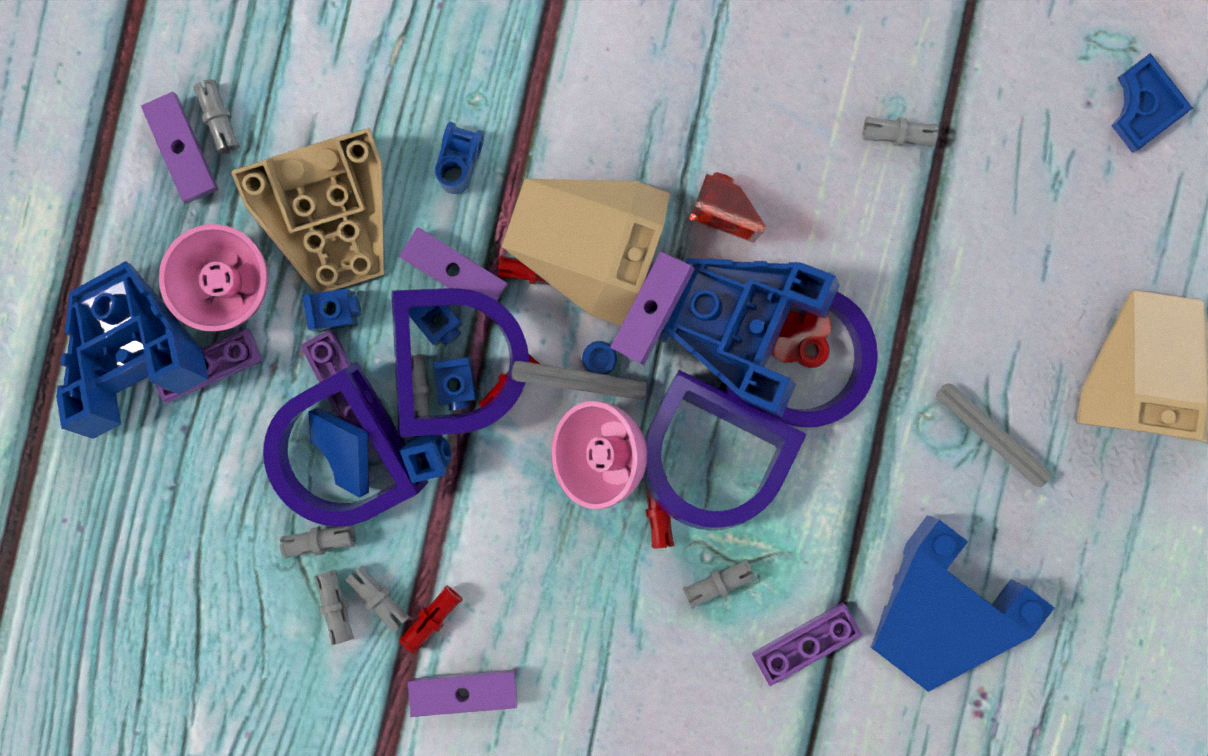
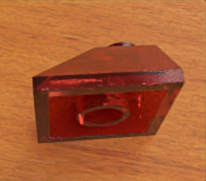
M714 172L712 176L706 173L689 219L754 243L764 233L766 225L742 188L734 184V179L728 175Z

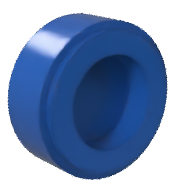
M604 341L592 342L583 351V366L588 372L607 375L616 366V351L611 349V345Z

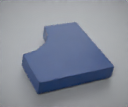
M1150 53L1117 77L1124 91V105L1120 116L1111 126L1130 151L1134 153L1192 110L1193 107Z
M319 407L308 411L310 442L319 448L328 460L333 471L335 485L359 498L368 494L367 432Z

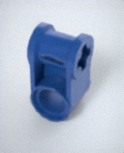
M450 121L447 124L442 139L441 151L435 166L436 177L446 192L460 194L468 188L475 164L482 150L484 131L477 130V132L458 128L456 123ZM452 168L460 169L462 174L458 180L449 182L444 179L448 170Z

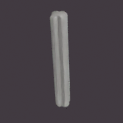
M515 361L512 367V379L526 383L643 400L646 397L648 388L647 383L642 380L523 361Z
M949 383L941 387L936 394L937 399L1034 486L1042 487L1049 481L1052 476L1051 472L954 385Z

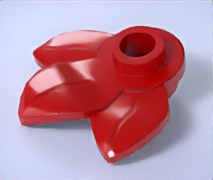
M790 310L771 355L780 362H798L806 368H816L823 365L830 353L829 344L826 341L832 328L828 313L826 318L810 312H806L803 317L801 314ZM808 344L814 345L817 349L814 357H809L805 353V348Z

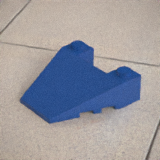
M687 258L685 263L694 267L695 270L672 311L664 330L747 403L782 418L796 384L791 378L769 370L765 366L792 306L826 318L840 286L836 275L801 262L782 264L767 263V261L733 262V260Z
M127 261L69 292L64 334L69 336L68 352L61 355L60 363L61 366L66 367L64 384L57 387L56 395L61 429L94 439L121 425L116 393L149 377L150 383L177 394H181L209 379L202 348L136 269Z
M927 515L906 542L903 551L904 557L899 572L894 577L892 583L894 587L888 604L884 607L871 648L929 692L1032 638L1055 607L1026 585L1010 579L992 604L987 602L947 571L968 541L940 519Z

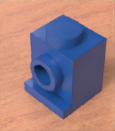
M345 288L302 295L308 330L322 332L358 325L357 316H361V305L358 296H353V291ZM334 302L337 305V311L333 315H328L327 305Z
M449 305L412 306L409 308V317L432 345L437 346L442 342L444 346H448L461 335L458 328L463 325V322ZM438 315H442L445 318V324L441 328H436L433 324L434 318Z
M467 357L433 362L439 404H448L449 411L470 408L469 401L478 400L472 359ZM453 378H457L461 382V387L456 392L451 391L449 388V381Z
M442 435L413 436L400 450L412 483L444 476L446 474L445 468L451 462L450 446ZM415 454L419 455L421 461L420 465L418 464Z

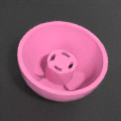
M220 224L197 226L177 237L166 250L159 270L160 291L168 309L184 324L203 331L229 330L249 320L261 307L269 283L267 264L257 245L242 232ZM228 273L230 275V283H228Z
M600 401L580 403L571 408L562 417L555 430L552 442L553 469L561 488L575 503L589 509H604L614 506L632 494L643 478L647 464V446L644 435L635 420L619 407Z

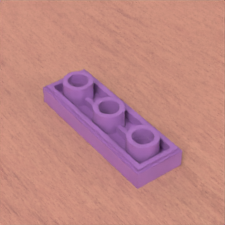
M170 92L141 105L182 202L188 204L219 190L178 95ZM185 145L184 150L179 153L180 146Z
M419 227L416 228L399 255L400 258L448 288L473 290L498 301L508 285L505 281ZM454 265L459 266V274L454 277L449 276L450 267Z
M661 251L610 348L645 365L695 268ZM657 305V310L650 314L651 308Z
M250 329L242 330L202 348L204 361L207 360L209 364L207 369L208 380L181 394L156 385L163 403L174 401L263 362Z
M333 329L300 345L319 382L352 365ZM338 391L327 397L337 417L364 430L342 392Z
M842 602L752 652V655L769 686H772L862 636V633L847 606ZM807 640H811V648L808 650H803V643Z
M515 670L411 678L408 680L410 717L513 709L518 706ZM458 689H467L469 695L466 697L461 696L458 693Z

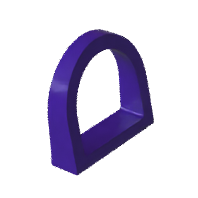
M460 288L391 290L398 432L400 437L469 433L485 428L502 418L517 402L526 383L512 379L513 364L515 361L529 362L525 336L513 315L498 301L473 290ZM464 305L486 314L502 331L509 349V371L501 390L486 405L471 412L414 416L409 308L412 306Z
M837 291L829 311L841 320L849 332L854 349V364L845 387L837 396L823 405L809 409L786 407L781 418L747 403L723 381L719 390L792 426L820 427L836 422L851 413L862 402L874 381L878 363V350L872 326L863 311L852 300Z
M358 362L353 363L290 399L275 414L265 435L263 446L264 466L274 491L292 511L317 524L338 527L362 523L417 495L429 483L427 480L416 483L411 482L400 450L406 443L400 437L396 426ZM338 391L343 393L395 481L394 484L371 497L352 503L330 502L309 492L296 478L288 457L289 436L299 416L307 408Z
M678 370L645 435L647 464L644 479L648 490L657 504L680 523L701 530L717 531L733 528L758 515L773 501L782 487L807 434ZM682 399L776 447V451L757 491L743 505L724 511L700 509L684 501L670 486L662 466V443Z

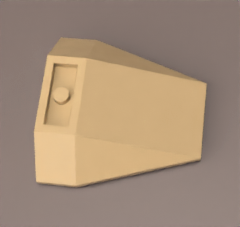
M370 128L327 139L231 171L244 206L315 293L333 291L384 275L382 161Z
M524 179L501 247L589 315L622 326L645 282L664 227L670 193L638 181Z
M1131 290L1081 388L1076 423L1110 429L1146 432L1178 437L1182 440L1208 443V320L1204 300Z

